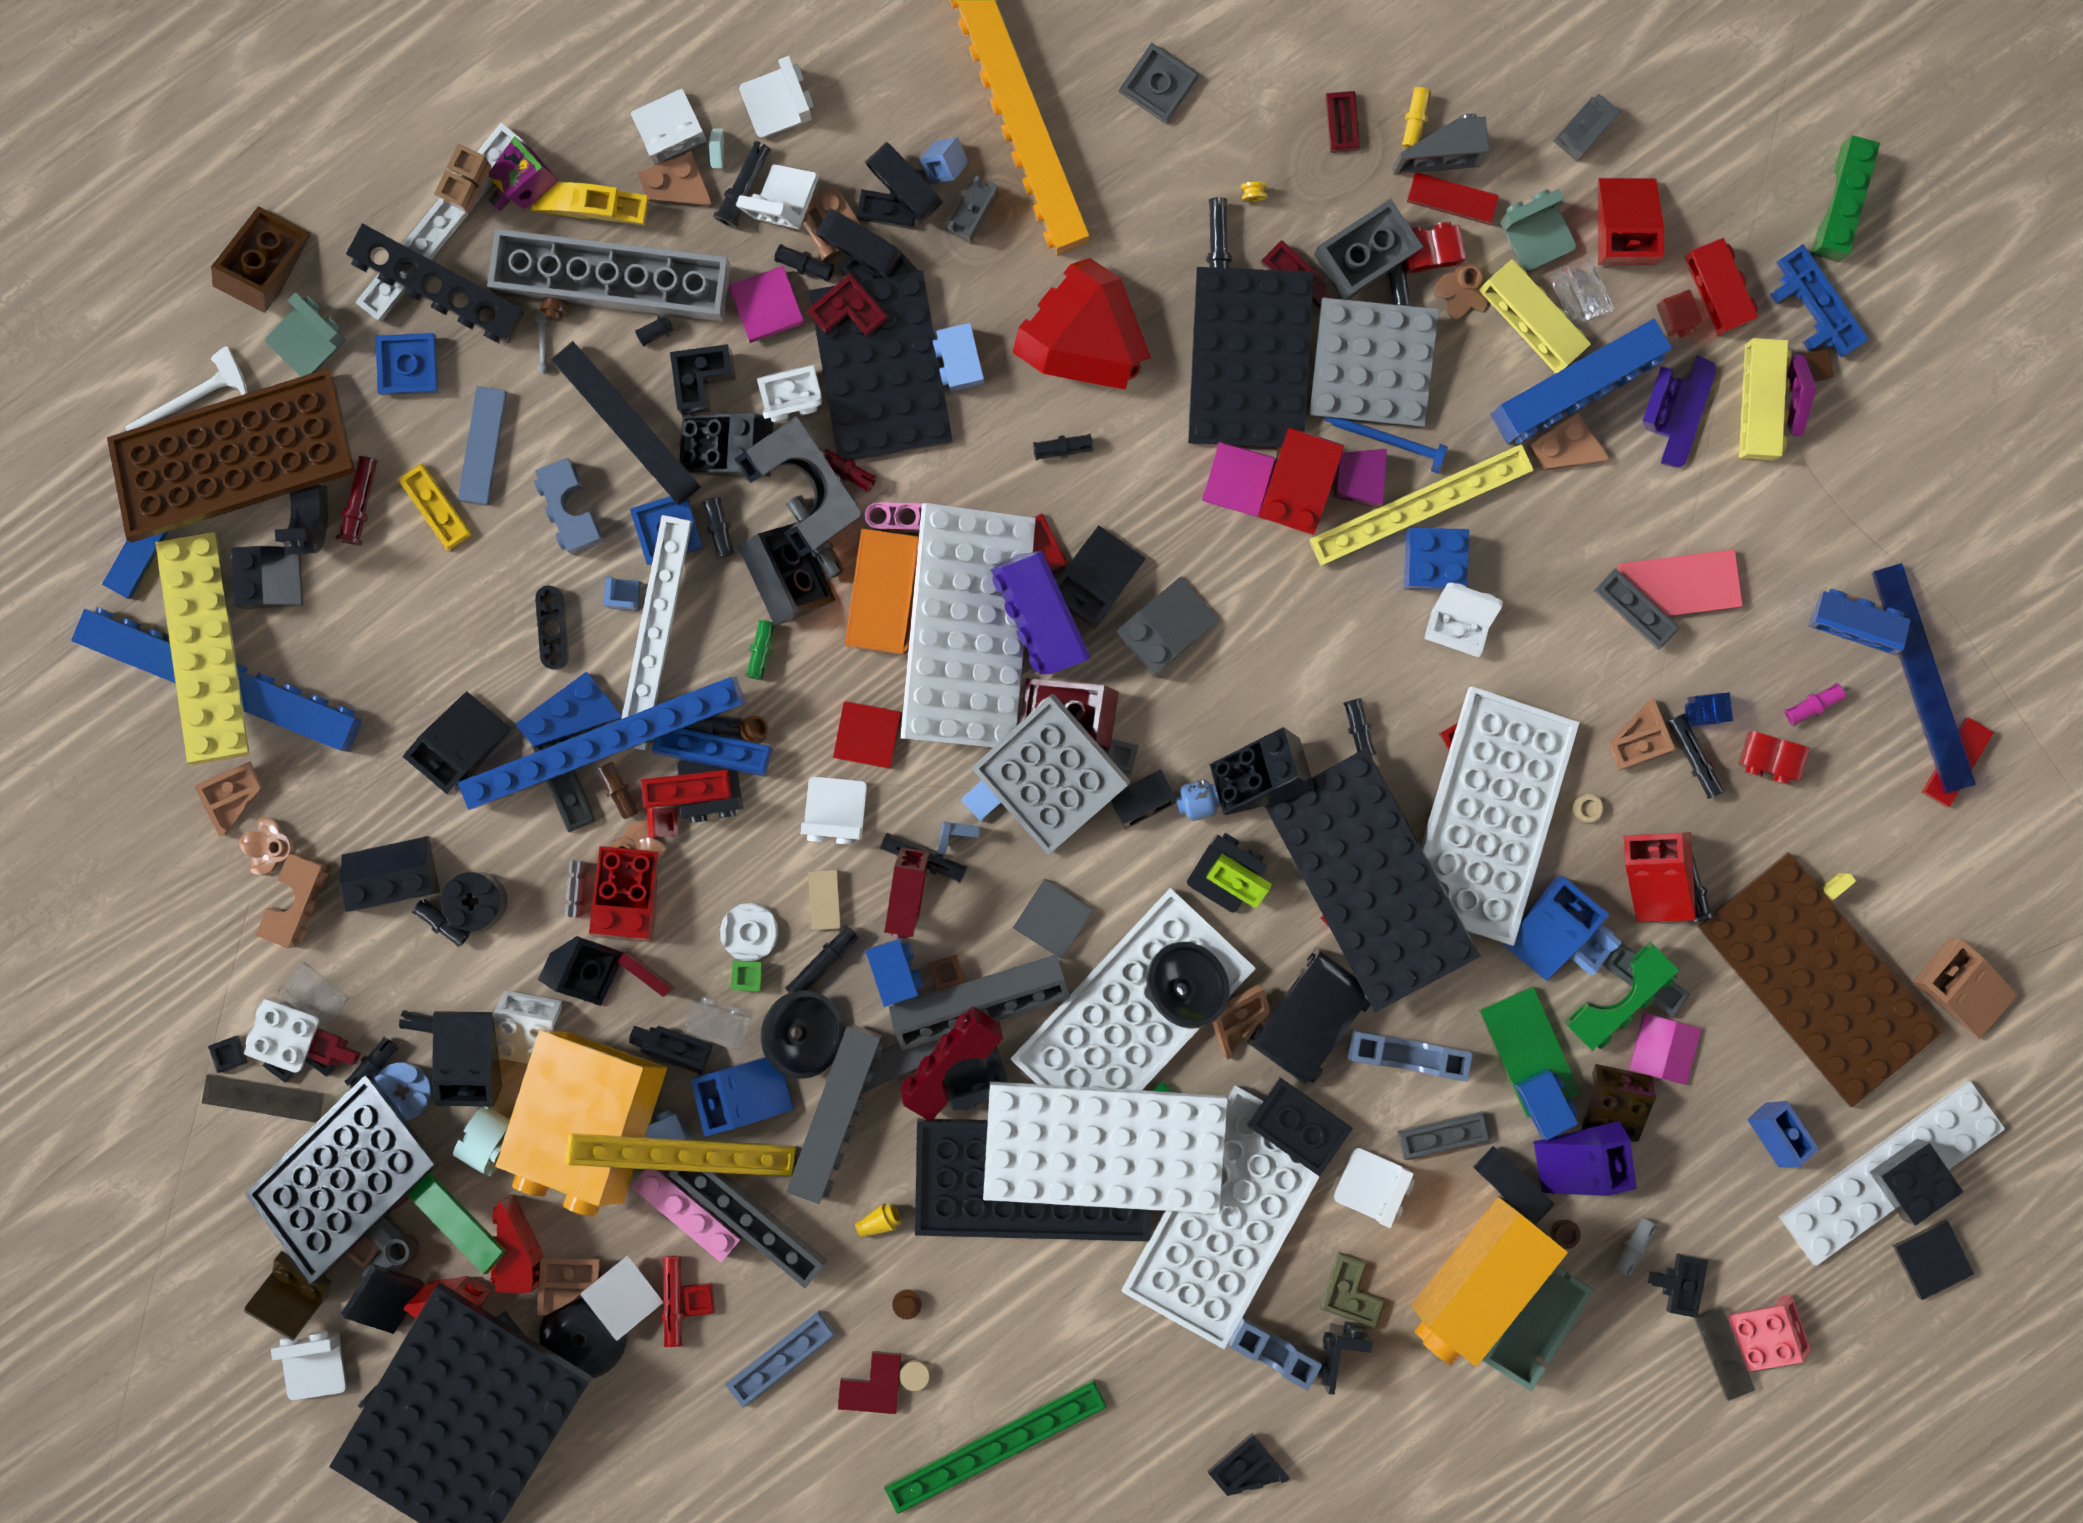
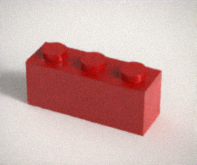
M1724 237L1694 249L1684 257L1718 337L1750 324L1758 318L1757 304L1753 297L1748 295L1745 288V276L1741 270L1737 269L1734 262V250L1730 244H1726Z

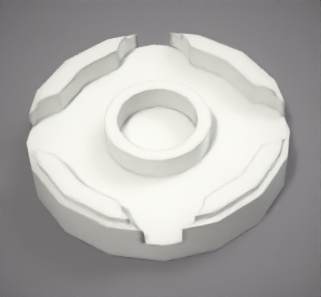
M755 903L740 904L731 909L723 918L720 927V937L723 946L734 958L743 961L759 960L768 955L776 946L779 936L778 923L773 913L764 906Z

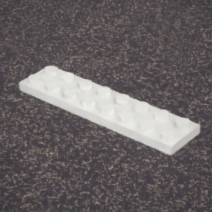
M1966 1080L1778 1217L1811 1263L1817 1266L1895 1209L1870 1174L1871 1170L1916 1139L1929 1142L1948 1170H1950L2005 1130V1128L1971 1081Z

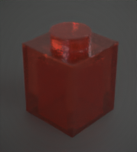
M1691 289L1665 298L1656 305L1668 338L1677 334L1679 339L1695 333V327L1703 322Z

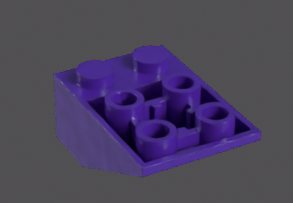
M1619 1121L1554 1136L1549 1140L1533 1141L1540 1186L1543 1193L1610 1196L1637 1189L1630 1138Z

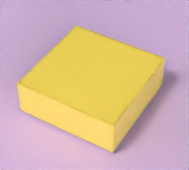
M1838 873L1820 889L1830 900H1834L1853 885L1856 880L1850 873Z

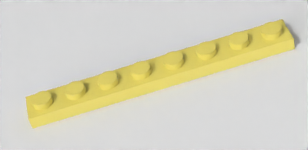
M1522 444L1317 535L1309 539V542L1320 566H1323L1533 471L1532 465Z

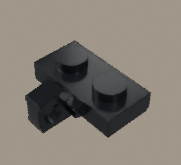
M1677 1253L1674 1269L1667 1268L1666 1274L1649 1271L1647 1283H1651L1652 1286L1662 1287V1294L1669 1296L1667 1312L1698 1318L1708 1259Z

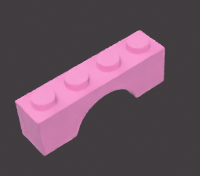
M645 1169L632 1184L631 1188L718 1261L722 1262L742 1236L714 1212L694 1199L678 1182L669 1176L670 1172L668 1170Z

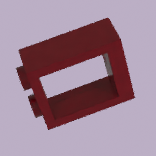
M901 847L894 866L884 933H890L891 936L899 939L914 937L920 916L930 852Z

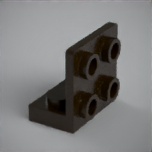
M1595 1064L1592 1072L1594 1093L1582 1122V1130L1619 1121L1630 1141L1638 1142L1656 1099L1653 1076Z
M281 1250L274 1259L272 1273L247 1303L244 1312L293 1341L328 1297L332 1281L324 1276L316 1284H310L291 1256Z

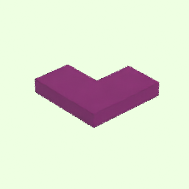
M1794 354L1787 376L1790 379V389L1793 394L1787 422L1793 436H1803L1816 392V385L1805 355Z

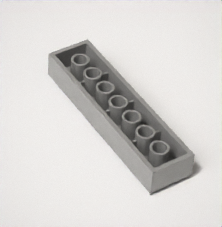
M495 229L487 287L494 294L539 300L550 297L561 299L571 304L724 322L731 264L728 258L723 256Z

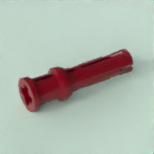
M367 456L358 457L348 506L341 513V516L344 518L340 534H337L335 538L337 541L362 546L363 541L360 537L364 522L368 521L367 513H365L378 462L374 458Z

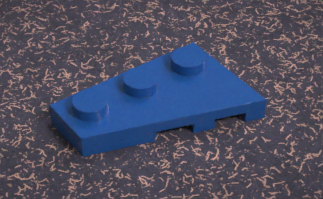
M586 671L515 724L533 748L566 738L569 735L590 730L611 721L620 720L622 716Z

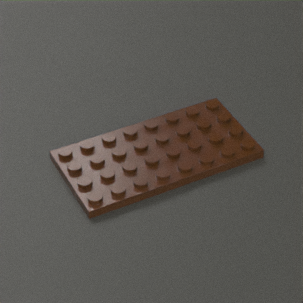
M329 368L107 437L125 536L130 543L356 473L334 375Z
M1786 852L1714 912L1715 917L1705 919L1697 926L1700 932L1851 1108L1943 1033L1789 852Z

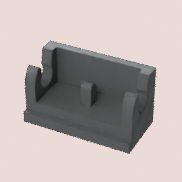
M1597 94L1595 98L1592 96L1553 142L1577 162L1613 122L1621 110L1600 94Z
M975 176L945 230L971 244L999 194L998 185L992 182L988 185L981 180L980 176Z

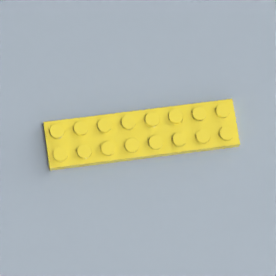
M215 532L155 542L187 763L192 766L250 755L218 536Z

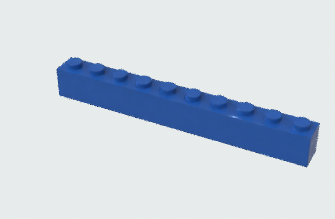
M96 607L95 611L83 610L71 639L72 642L176 684L170 641L166 640L167 634L154 629H150L149 633L139 629L140 623L127 618H123L122 622L112 618L113 612L100 607ZM237 663L244 712L340 751H350L362 719L354 717L356 711L341 705L337 709L327 706L329 700L314 694L310 698L300 695L302 689L287 683L284 684V687L273 684L275 678L258 672L257 676L246 673L248 667Z
M737 676L729 677L458 782L468 810L479 808L747 704Z

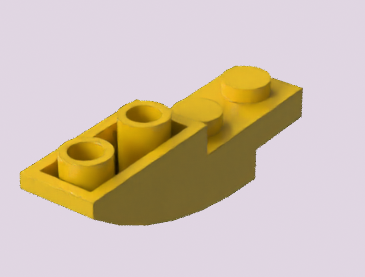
M557 182L532 203L531 211L583 220L593 218L645 226L649 197L644 194L619 191L617 187Z

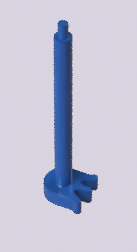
M1325 418V421L1333 423L1332 426L1432 458L1434 461L1431 471L1438 474L1440 472L1448 449L1446 445L1439 444L1438 449H1434L1343 418Z

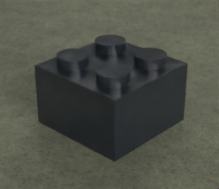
M1920 1139L1914 1140L1870 1171V1174L1901 1219L1914 1226L1964 1192L1932 1145Z

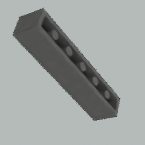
M1056 954L890 1006L889 1010L895 1035L903 1051L938 1040L943 1035H947L955 1026L958 1017L963 1013L965 1014L971 1006L999 1021L1069 999L1070 995Z
M851 1023L847 1025L788 1185L787 1193L820 1204L823 1196L829 1197L834 1181L829 1180L833 1169L839 1170L844 1154L839 1151L843 1142L849 1143L854 1130V1126L849 1125L853 1114L859 1116L864 1099L860 1098L862 1088H869L874 1075V1071L869 1069L873 1059L879 1061L885 1045L880 1043L881 1034Z
M674 1170L669 1173L670 1177L802 1287L806 1288L825 1265L827 1259L725 1174Z

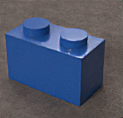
M1543 1069L1514 1084L1540 1137L1549 1140L1578 1125L1574 1117L1578 1115V1112L1572 1101L1564 1098L1561 1092L1564 1089V1085L1557 1073L1552 1074L1551 1071Z
M1788 1101L1766 1102L1747 1119L1778 1167H1801L1819 1150Z

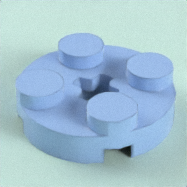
M409 1062L391 1064L382 1069L378 1076L374 1078L406 1121L421 1115L432 1098L433 1085L429 1075L421 1067L419 1068ZM399 1083L403 1087L409 1088L410 1092L406 1093L405 1100L395 1093Z

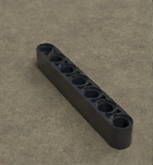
M574 341L570 342L551 359L679 506L701 488L699 483Z

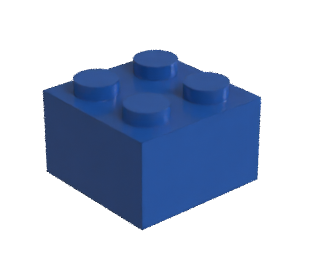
M1410 527L1405 532L1404 589L1443 591L1448 583L1462 584L1468 588L1469 529Z
M898 938L865 950L884 1007L916 997L921 993L919 988H922L924 984L919 970L913 971L910 960L914 958V954L909 941L904 943L903 939Z

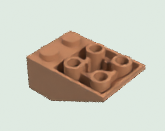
M1949 938L1912 981L1913 984L1979 1040L2018 996L1984 957L1963 939Z

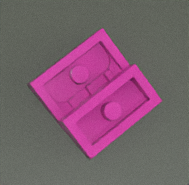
M784 266L729 285L750 343L804 324Z
M1219 442L1202 501L1258 517L1275 457Z

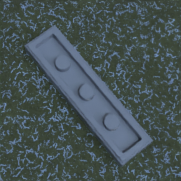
M481 386L476 387L458 495L459 501L489 506L507 398V391Z
M818 1310L725 1385L744 1408L833 1338L836 1332Z

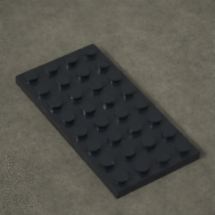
M1367 748L1312 777L1314 789L1289 801L1265 806L1374 1012L1380 1011L1481 957Z
M917 1118L915 1236L1150 1241L1151 1210L983 1200L988 1120Z

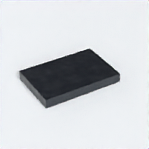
M1281 1077L1275 1082L1246 1124L1319 1177L1353 1129Z

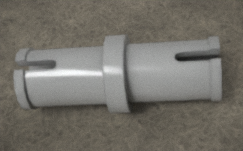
M1642 1217L1630 1240H1625L1624 1245L1626 1247L1615 1266L1612 1267L1630 1278L1640 1257H1645L1647 1253L1645 1249L1655 1231L1659 1228Z

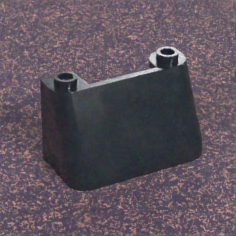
M1314 948L1306 959L1308 960L1306 964L1308 968L1300 970V975L1268 1019L1263 1021L1264 1029L1255 1030L1247 1040L1250 1046L1304 1085L1309 1081L1314 1083L1323 1071L1320 1067L1360 1011L1366 1012L1371 1006L1357 978L1317 948Z

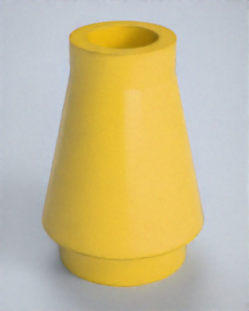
M882 1203L863 1219L855 1222V1227L859 1236L865 1238L896 1230V1226L901 1224V1219L893 1203L887 1205Z

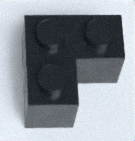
M729 345L670 352L677 410L682 416L711 412L707 383L736 380L733 354Z

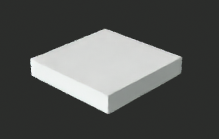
M628 1256L580 1293L616 1341L664 1303Z

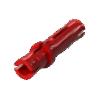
M677 1255L662 1257L664 1312L661 1313V1320H664V1347H680L683 1345L682 1319H685V1314L681 1311L682 1256Z

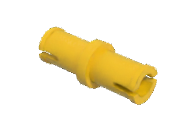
M1423 87L1413 88L1410 110L1405 115L1407 124L1402 142L1404 148H1409L1421 141L1424 125L1428 123L1429 118L1426 114L1432 93L1430 89Z

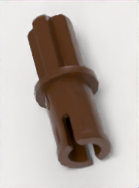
M609 762L598 768L596 771L608 790L606 795L612 798L621 817L628 819L636 815L638 809L627 790L629 786L623 783L614 763Z

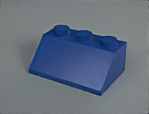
M1829 589V592L1823 591L1820 594L1808 627L1892 655L1903 651L1910 624V619L1903 617L1904 612L1893 608H1887L1886 611L1874 608L1876 603L1858 598L1856 602L1847 599L1846 593L1835 589Z

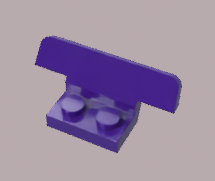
M1696 355L1688 381L1676 378L1673 369L1660 367L1643 418V424L1647 431L1669 438L1661 460V464L1678 468L1686 463L1716 374V365L1699 355Z

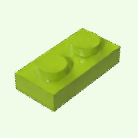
M1223 853L1206 877L1254 908L1258 907L1272 886L1270 882Z

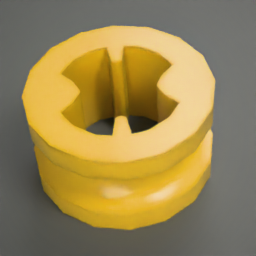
M1264 181L1247 182L1240 186L1241 191H1244L1242 196L1243 202H1259L1268 198L1267 193L1264 192V189L1267 187Z

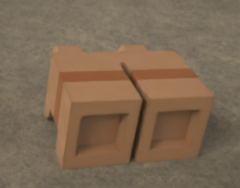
M457 144L447 165V168L456 174L445 170L434 194L444 199L443 202L470 214L492 166L484 155L461 144Z

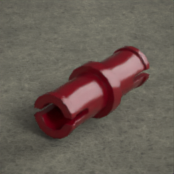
M827 448L823 451L826 461L832 470L840 476L842 481L846 482L848 480L868 493L871 491L872 487L870 486L875 485L876 475L856 466V462L852 459L847 461Z

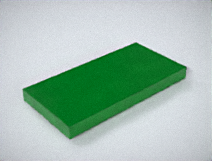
M1531 986L1479 1009L1483 1022L1527 1118L1530 1115L1514 1084L1543 1069L1551 1071L1552 1074L1557 1073L1564 1085V1089L1561 1092L1566 1100L1581 1095L1534 987Z

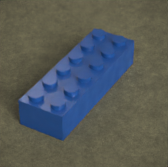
M1654 318L1504 402L1490 415L1507 445L1515 440L1519 445L1539 432L1538 427L1541 426L1542 430H1545L1564 418L1563 413L1566 412L1570 416L1584 408L1585 405L1590 403L1589 398L1595 402L1615 389L1614 384L1620 388L1640 375L1641 372L1639 370H1642L1643 374L1659 366L1660 363L1666 360L1665 354L1672 347Z

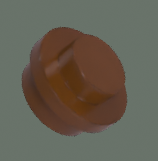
M547 297L544 299V304L540 305V311L544 312L545 317L548 319L560 321L562 317L569 316L568 303L564 300Z
M748 716L740 724V733L747 742L760 744L767 737L768 724L762 717Z
M1562 1219L1552 1226L1551 1239L1563 1249H1571L1580 1241V1229L1573 1221Z
M910 1289L899 1291L893 1299V1311L902 1319L908 1320L916 1317L922 1307L920 1296Z

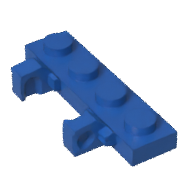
M1804 244L1776 262L1785 276L1780 278L1783 286L1770 294L1774 302L1777 304L1790 294L1795 299L1800 297L1817 322L1814 327L1818 332L1802 342L1808 351H1811L1821 343L1826 348L1833 345L1842 358L1869 340Z

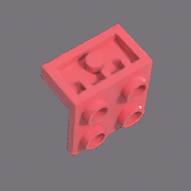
M1792 1294L1781 1296L1774 1306L1733 1313L1728 1317L1747 1371L1802 1363L1811 1352V1347Z

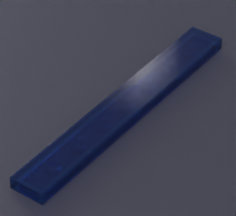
M1900 563L1872 572V576L1883 610L1886 611L1887 608H1893L1904 612L1903 617L1910 619L1905 646L1898 655L1944 794L1974 786L1976 783L1903 564Z

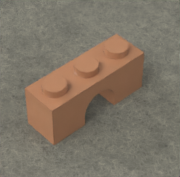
M288 853L277 881L285 883L292 888L295 895L294 903L287 911L276 907L266 908L256 936L286 948H294L301 944L307 934V928H305L307 920L314 915L318 907V901L316 900L320 889L323 890L329 880V874L327 873L329 866L298 853Z

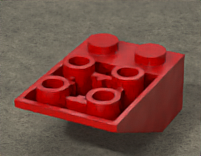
M1598 178V265H1657L1664 258V223L1657 179Z
M1691 832L1623 835L1625 867L1636 921L1696 920Z
M599 846L589 926L590 935L597 938L652 943L656 916L658 851Z
M509 1194L497 1202V1206L493 1208L492 1220L493 1224H497V1236L493 1237L507 1252L491 1270V1283L495 1284V1293H532L539 1287L540 1260L544 1258V1253L515 1194Z

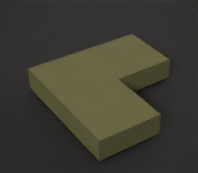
M1338 1252L1319 1308L1376 1329L1385 1300L1358 1290L1367 1263Z

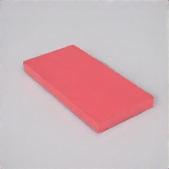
M1735 549L1618 564V571L1667 617L1743 607Z

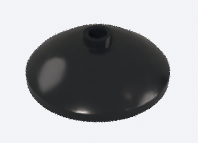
M1191 942L1172 943L1161 949L1149 964L1146 976L1147 991L1154 1007L1165 1019L1177 1026L1194 1029L1205 1027L1222 1015L1229 1001V980L1221 962L1208 949ZM1177 987L1182 990L1183 995L1177 991Z
M798 990L782 996L770 1007L762 1023L761 1046L764 1056L776 1071L787 1077L806 1079L821 1074L834 1062L842 1041L844 1027L841 1015L831 1000L817 992ZM796 1027L797 1034L792 1037L791 1031Z
M583 1298L544 1316L539 1331L540 1345L592 1376V1379L604 1375L618 1363L626 1349L628 1340L627 1332L616 1341ZM577 1334L584 1337L585 1341L583 1344L576 1342L575 1336Z

